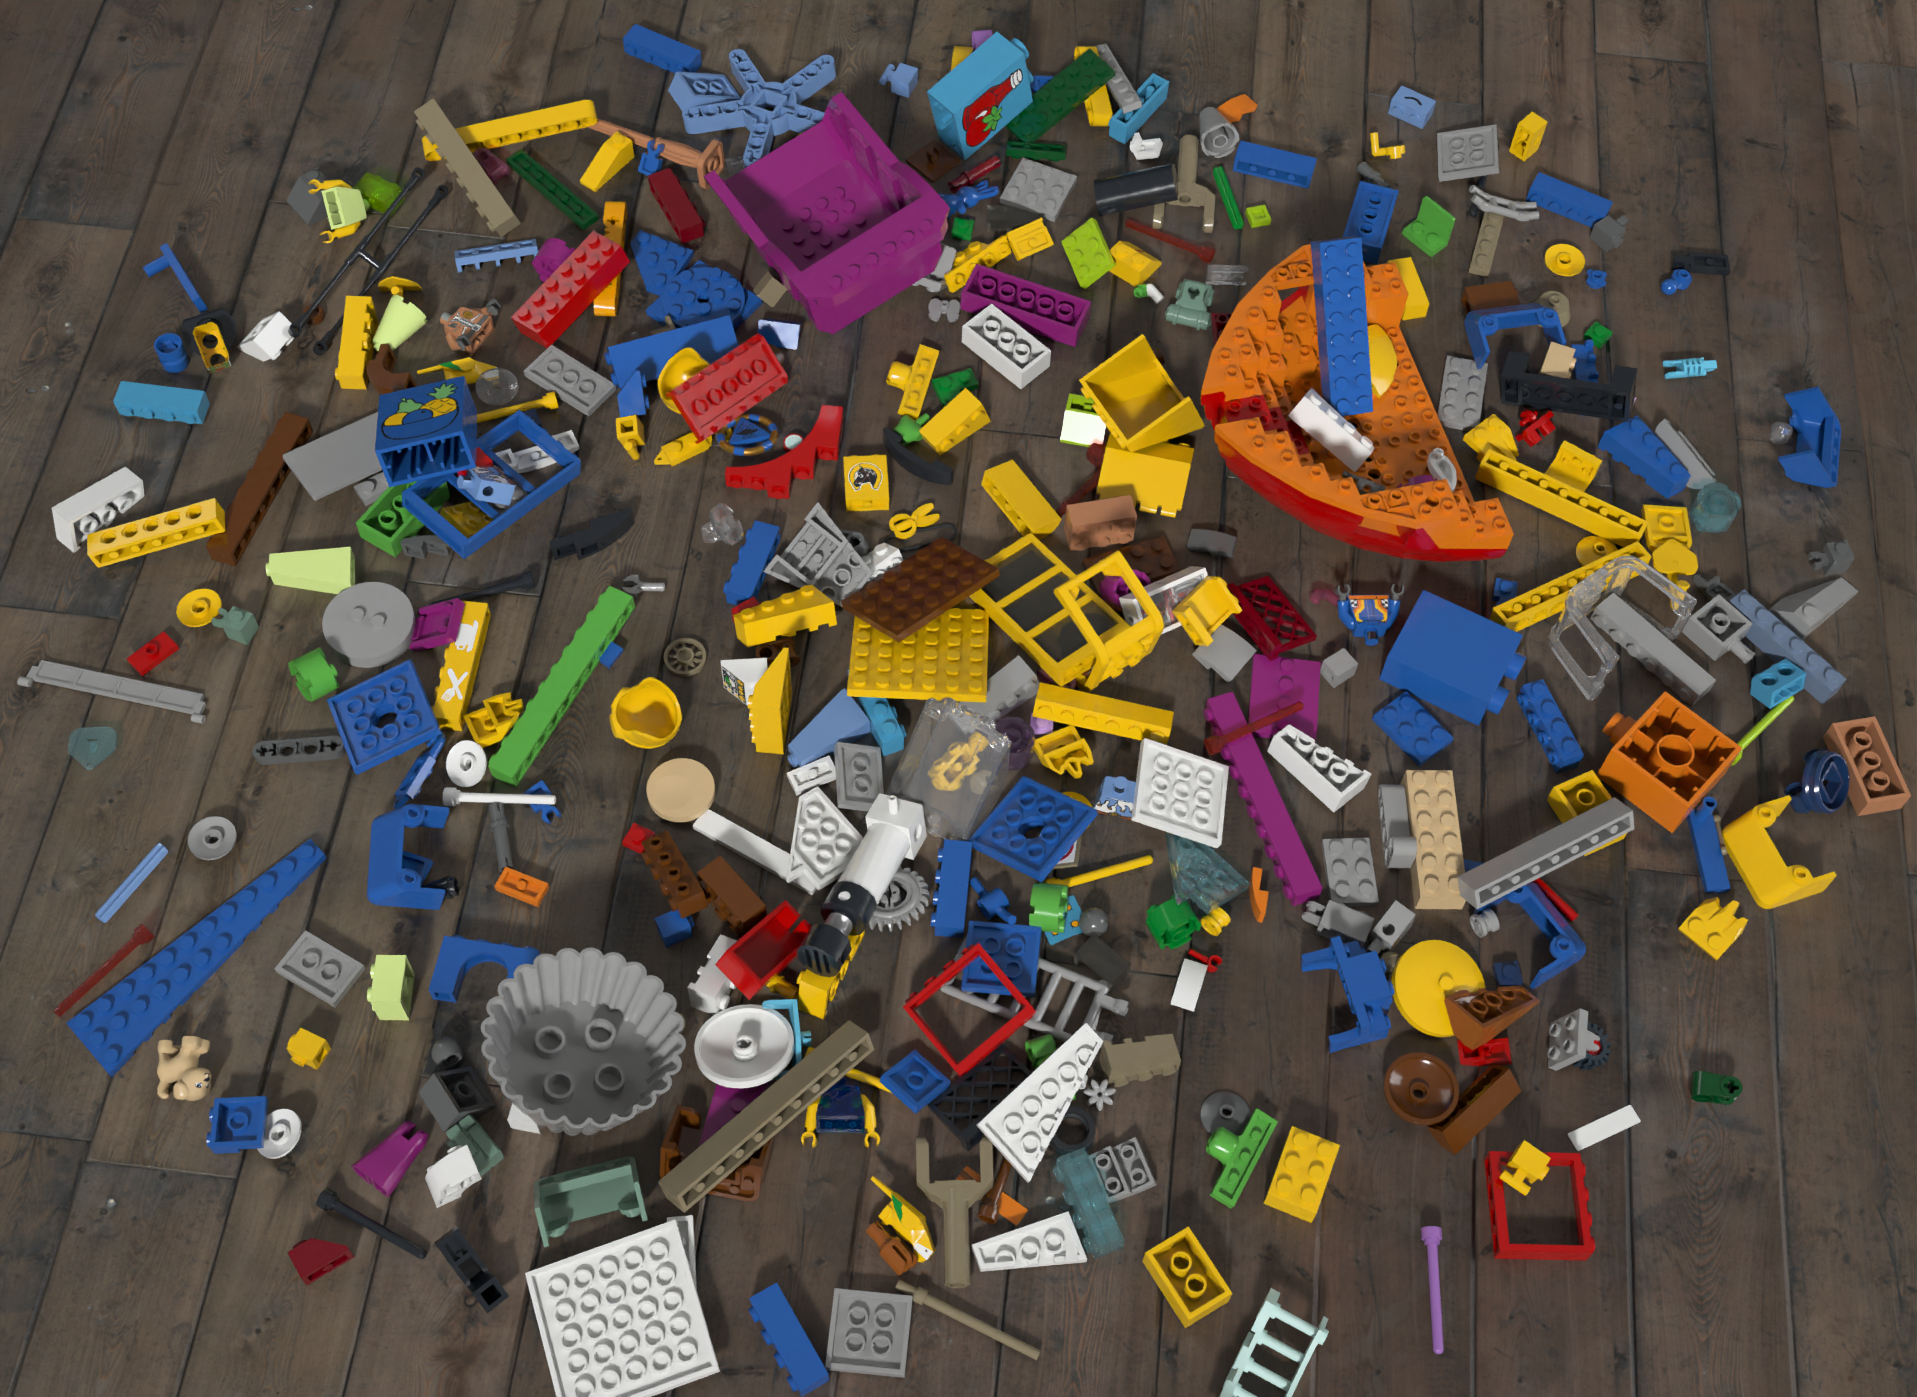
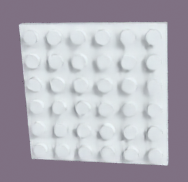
M676 1220L525 1273L556 1397H652L720 1372Z

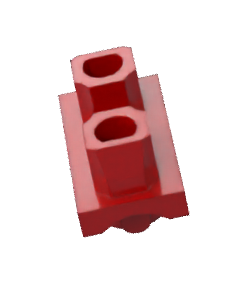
M1524 410L1520 414L1521 421L1519 424L1522 427L1527 426V428L1515 436L1517 441L1519 442L1524 439L1532 447L1542 439L1535 429L1538 428L1544 437L1556 428L1550 420L1554 416L1551 410L1538 420L1536 418L1538 416L1537 411Z

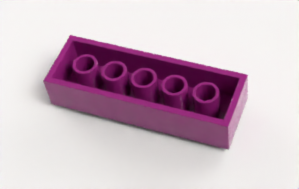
M976 264L961 292L960 309L979 314L990 304H993L1024 330L1076 347L1090 318L1091 301Z

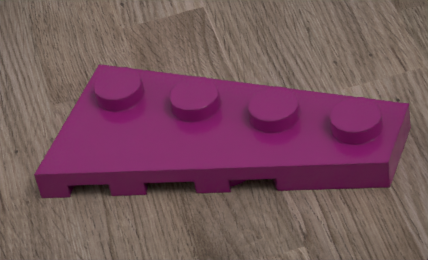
M768 1082L750 1088H729L717 1084L698 1147L765 1091Z

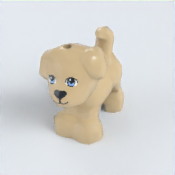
M183 1036L182 1045H173V1041L160 1040L157 1047L159 1053L157 1075L160 1080L157 1088L158 1096L161 1099L169 1098L168 1088L171 1083L177 1082L173 1087V1095L177 1100L196 1101L205 1097L211 1089V1073L206 1068L197 1067L200 1055L209 1051L210 1041L196 1036Z

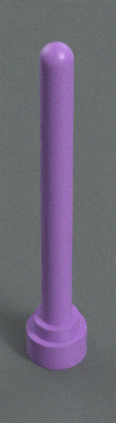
M1427 1226L1421 1228V1240L1427 1246L1433 1351L1436 1354H1441L1444 1351L1437 1246L1440 1245V1240H1442V1228Z

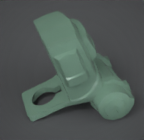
M1184 279L1176 290L1175 298H1177L1175 304H1170L1165 311L1166 321L1172 322L1174 325L1177 323L1196 328V330L1203 329L1207 331L1211 325V313L1207 312V307L1211 306L1214 297L1212 285Z

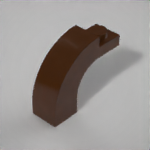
M381 344L376 358L368 360L366 365L367 375L379 395L417 387L409 372L392 373L397 358L389 344Z

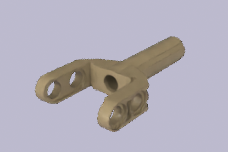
M1185 135L1180 139L1177 167L1178 200L1166 203L1168 205L1204 206L1202 230L1204 233L1212 234L1215 195L1206 187L1196 184L1199 140L1193 135ZM1165 203L1154 205L1152 229L1160 230L1163 227Z
M982 1135L980 1141L981 1182H976V1180H948L930 1183L929 1144L926 1141V1136H916L917 1189L930 1201L935 1202L943 1209L944 1285L949 1288H965L971 1284L969 1208L976 1201L981 1200L993 1187L992 1143L985 1135Z

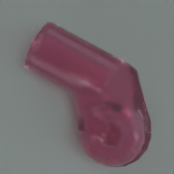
M1316 588L1311 591L1312 594L1309 596V600L1313 603L1319 604L1321 599H1324L1338 608L1337 600H1339V596L1331 590Z

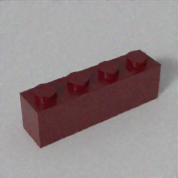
M670 168L648 175L649 189L681 244L704 236V219L701 215L698 216L694 202L689 201L687 190L681 187L678 175H674Z

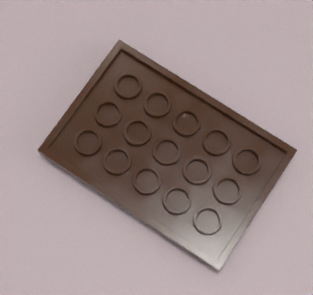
M940 537L894 568L886 571L880 577L869 582L859 591L852 593L842 600L841 603L843 609L899 643L999 577L1000 572L999 568L949 540Z

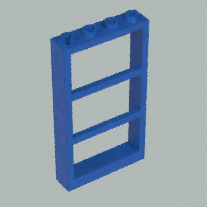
M520 410L477 439V448L479 447L492 460L495 466L529 493L528 496L502 515L485 501L474 499L466 489H459L457 486L458 478L455 476L457 472L419 480L402 492V506L463 559H466L580 475L581 461L578 456L568 451L560 441H556L550 436L546 429L538 426L529 415H525ZM517 431L523 433L564 468L537 489L491 451ZM447 481L493 519L491 523L469 539L422 500Z

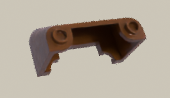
M677 1105L661 1146L660 1179L699 1146L704 1125H701L700 1114L693 1108ZM774 1136L707 1194L746 1202L757 1200L763 1185Z

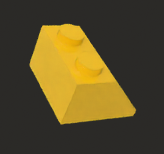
M1118 241L1110 249L1116 266L1109 271L1134 287L1143 284L1162 264L1160 260L1130 242Z

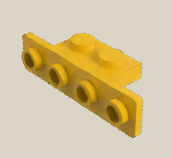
M1002 235L989 245L975 241L970 243L965 250L957 252L952 270L944 274L949 292L954 293L966 285L976 264L990 268L1011 254L1012 251L1007 237Z

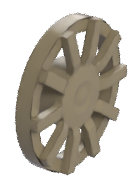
M691 638L677 639L667 646L664 652V663L673 675L689 677L700 673V670L706 664V651L697 640ZM685 643L693 645L691 646V648L686 647ZM679 644H682V648H680L679 650L675 647ZM696 647H698L701 650L696 653H693V650ZM673 650L676 652V655H670L669 652ZM699 655H703V658H702V659H696V658H694V657H697V656H699ZM668 658L676 659V661L669 663ZM693 662L700 663V664L696 667V666L693 664ZM679 664L678 667H677V669H674V668L672 667V666H675V665ZM682 666L685 667V671H680ZM688 666H691L693 670L688 671Z

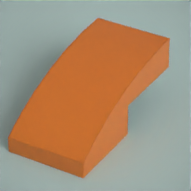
M1242 94L1223 103L1217 110L1232 123L1240 121L1242 114L1254 112L1258 105L1246 94Z
M1253 867L1249 881L1250 903L1257 922L1262 923L1266 913L1269 892L1259 890L1262 869Z

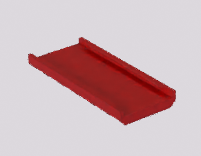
M757 333L665 395L671 397L697 438L695 442L698 444L788 383V375L764 336Z

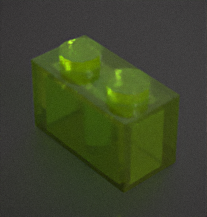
M369 172L353 187V189H358L361 192L362 199H366L369 202L370 208L383 214L401 193V188L396 183L388 182L380 176ZM402 199V200L399 202V204H398V205L396 206V208L392 211V213L400 206V204L404 201V199Z

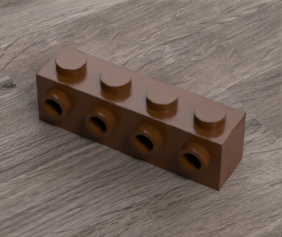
M668 830L641 842L644 849L641 852L643 861L646 866L651 865L649 868L655 881H660L658 885L663 896H669L667 900L673 912L677 911L681 919L708 907L703 889Z

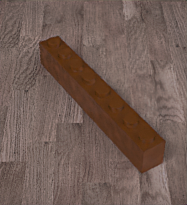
M285 412L282 418L277 421L274 432L267 438L266 445L262 452L258 454L253 468L248 471L246 480L238 488L233 502L227 507L225 514L226 531L214 534L207 541L206 548L212 560L237 566L291 471L283 460V454L305 445L313 433L309 418Z

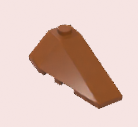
M1521 985L1498 987L1497 991H1487L1485 988L1478 989L1475 993H1469L1468 990H1460L1447 996L1444 1000L1453 1034L1471 1050L1490 1041L1540 1001Z

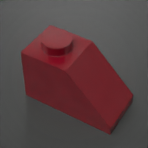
M313 1238L296 1243L293 1249L287 1252L300 1278L306 1285L311 1284L354 1258L347 1245Z

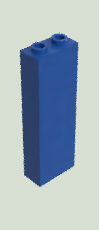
M730 315L610 346L606 348L607 352L604 353L607 365H611L613 373H610L613 385H617L618 389H621L635 369H640V373H645L646 382L658 379L668 360L684 348L691 347L695 349L703 359L712 364L736 348L738 342Z

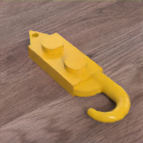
M731 428L726 430V442L732 437L733 432ZM693 432L661 447V451L655 458L654 464H670L673 467L698 455L712 446V435L698 444L695 442L697 438Z

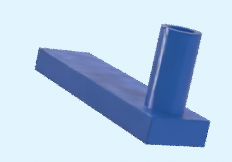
M167 243L160 246L164 255L143 266L149 278L171 266L200 313L208 310Z
M1710 796L1705 797L1701 804L1695 807L1687 816V821L1704 893H1728L1731 887L1712 814L1717 806V801Z

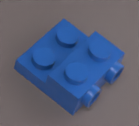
M266 1096L215 1098L214 1107H211L209 1112L212 1126L211 1131L207 1133V1146L214 1154L240 1153L241 1149L264 1148L269 1099Z

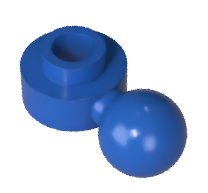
M1677 269L1672 273L1670 279H1666L1661 283V291L1665 295H1672L1677 289H1687L1692 281V276L1684 269Z

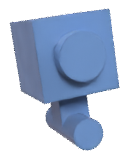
M900 63L896 71H894V65L888 64L879 79V83L886 85L887 81H890L892 93L909 98L918 83V68Z

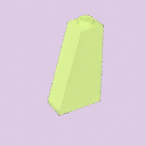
M351 547L269 554V563H266V574L271 577L274 585L339 594L348 587L355 585V557Z

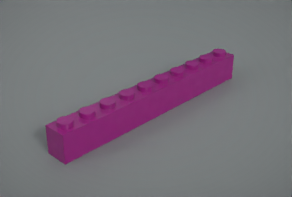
M1233 692L1207 699L1206 706L1203 709L1204 717L1207 722L1210 721L1213 737L1216 741H1219L1221 746V755L1229 763L1230 775L1232 779H1236L1238 793L1242 799H1245L1247 804V813L1255 821L1256 833L1264 841L1265 853L1273 861L1274 873L1278 879H1281L1285 898L1290 899L1292 906L1318 899L1323 888Z

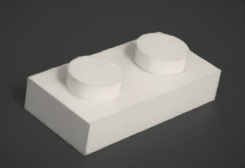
M830 756L787 772V778L796 796L836 780L835 765Z

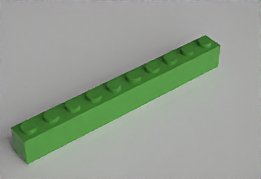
M609 586L606 592L601 593L598 604L589 611L583 626L576 630L573 641L564 648L559 662L554 663L550 675L546 681L541 682L534 699H530L527 703L526 711L522 717H518L511 733L504 737L497 754H493L490 758L488 767L493 777L513 787H517L600 662L599 657L602 656L611 641H614L636 608L633 596L612 586Z

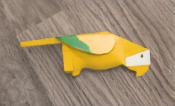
M470 357L417 371L418 375L443 371L445 380L464 376L467 384L485 380L494 386L499 381L497 367L473 360Z
M872 1176L871 1180L892 1199L879 1215V1218L882 1220L881 1224L892 1225L901 1238L913 1245L918 1262L930 1259L936 1248L927 1227L926 1217L897 1192H894L875 1176Z

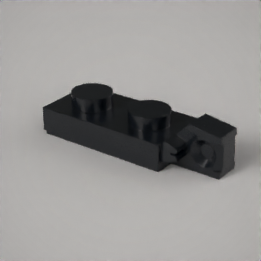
M1689 252L1687 255H1674L1671 262L1672 270L1684 269L1689 273L1728 276L1730 273L1728 255Z

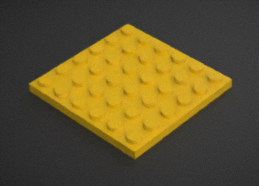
M950 608L899 643L855 616L847 696L986 703L989 614L981 609Z

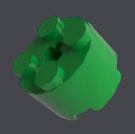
M1175 894L1168 901L1161 905H1153L1146 911L1148 917L1145 924L1161 950L1165 946H1169L1172 950L1184 945L1192 939L1190 934L1195 929L1196 931L1201 929L1202 924L1187 900L1182 898L1180 894Z

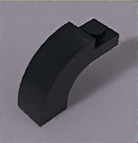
M456 1226L434 1242L454 1272L487 1313L509 1297L502 1285L482 1262Z

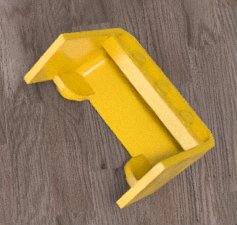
M1790 795L1755 806L1726 825L1722 830L1726 850L1757 905L1764 909H1772L1821 893L1837 876L1835 872L1813 878L1806 867L1802 865L1787 867L1765 828L1770 827L1775 822L1776 817L1780 816L1791 801Z

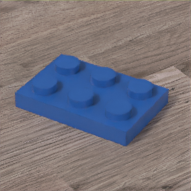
M1407 691L1374 714L1372 718L1419 767L1451 744L1454 739Z

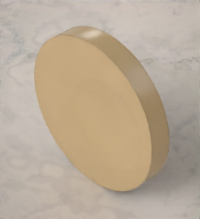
M677 758L664 762L652 772L647 782V797L652 810L661 818L671 822H688L697 819L711 807L714 801L715 784L712 774L703 764L692 759Z

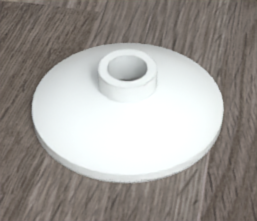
M465 740L452 747L447 756L446 769L453 783L461 787H471L477 784L484 776L487 759L483 748L478 743Z
M279 1109L270 1113L266 1120L264 1148H258L260 1154L270 1159H277L288 1154L295 1147L301 1135L302 1125L299 1116L289 1109Z

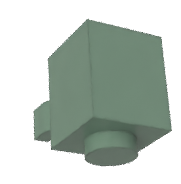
M235 606L229 612L219 608L218 612L223 618L216 619L213 617L211 620L213 626L223 627L228 638L248 645L259 629L253 613Z

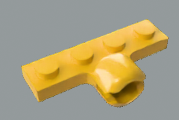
M920 344L913 365L909 366L898 361H894L891 364L886 383L904 391L898 414L908 415L915 420L918 419L939 350Z

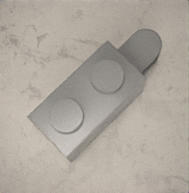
M1329 900L1327 907L1314 901L1307 902V911L1303 912L1302 919L1318 926L1316 934L1328 939L1340 936L1343 944L1358 940L1360 948H1363L1375 918L1370 917L1366 912L1348 908L1345 904L1338 901Z

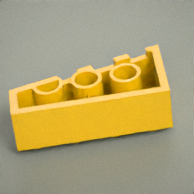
M346 296L341 345L338 355L339 362L338 367L335 369V378L339 380L341 389L367 390L369 377L366 365L368 360H373V346L375 344L372 340L380 324L372 297Z
M812 584L803 586L794 592L785 593L771 601H764L758 606L744 609L740 613L733 615L737 638L747 647L775 641L776 636L779 635L795 636L796 631L807 628L810 632L819 630V625L827 623L829 627L837 625L834 602Z
M865 930L860 935H848L847 938L850 940L852 950L836 976L823 977L812 973L808 969L800 972L797 979V984L800 985L798 1010L824 1020L827 1014L828 1000L833 1002L839 979L843 981L849 966V960H853L865 935Z

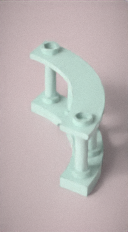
M1271 1288L1251 1328L1254 1334L1250 1331L1248 1332L1222 1386L1223 1389L1219 1397H1257L1241 1388L1242 1385L1238 1383L1243 1371L1246 1373L1250 1371L1285 1390L1284 1397H1292L1317 1344L1323 1345L1329 1333L1325 1329L1328 1318L1323 1316L1318 1328L1280 1308L1281 1305L1277 1303L1280 1292ZM1269 1317L1272 1319L1276 1317L1312 1337L1304 1354L1267 1334L1268 1331L1264 1327ZM1256 1343L1259 1345L1263 1343L1299 1363L1291 1381L1254 1362L1251 1353Z

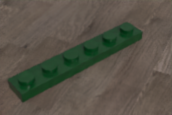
M522 149L506 158L507 165L582 230H585L599 220L598 214Z

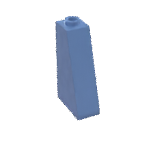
M844 688L788 745V761L792 767L799 768L826 756H831L834 754V745L837 742L852 744L870 733V720L851 696H847V690Z

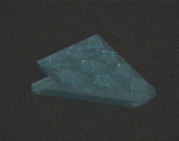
M1169 832L1166 833L1165 838L1175 901L1178 905L1190 898L1200 909L1209 914L1247 890L1250 883L1210 846Z

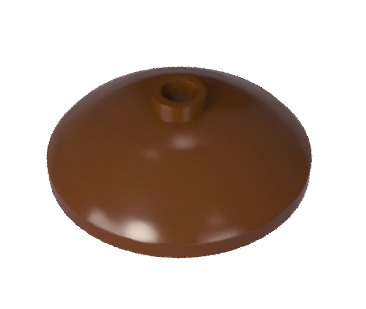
M1420 1052L1405 1054L1397 1058L1389 1066L1384 1077L1383 1090L1388 1105L1400 1118L1412 1124H1437L1445 1120L1457 1105L1459 1086L1456 1076L1445 1062L1433 1055ZM1414 1092H1419L1422 1097H1416Z

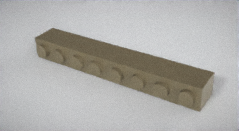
M434 98L415 110L414 113L418 117L415 120L422 131L424 129L427 130L428 133L425 136L432 145L436 143L438 146L435 149L442 160L444 158L447 159L448 162L445 165L452 174L456 172L458 177L455 179L462 189L464 187L467 188L468 192L465 194L472 203L476 201L479 205L476 207V210L481 217L484 218L486 216L489 221L486 224L493 233L497 231L500 237L520 225L521 223Z

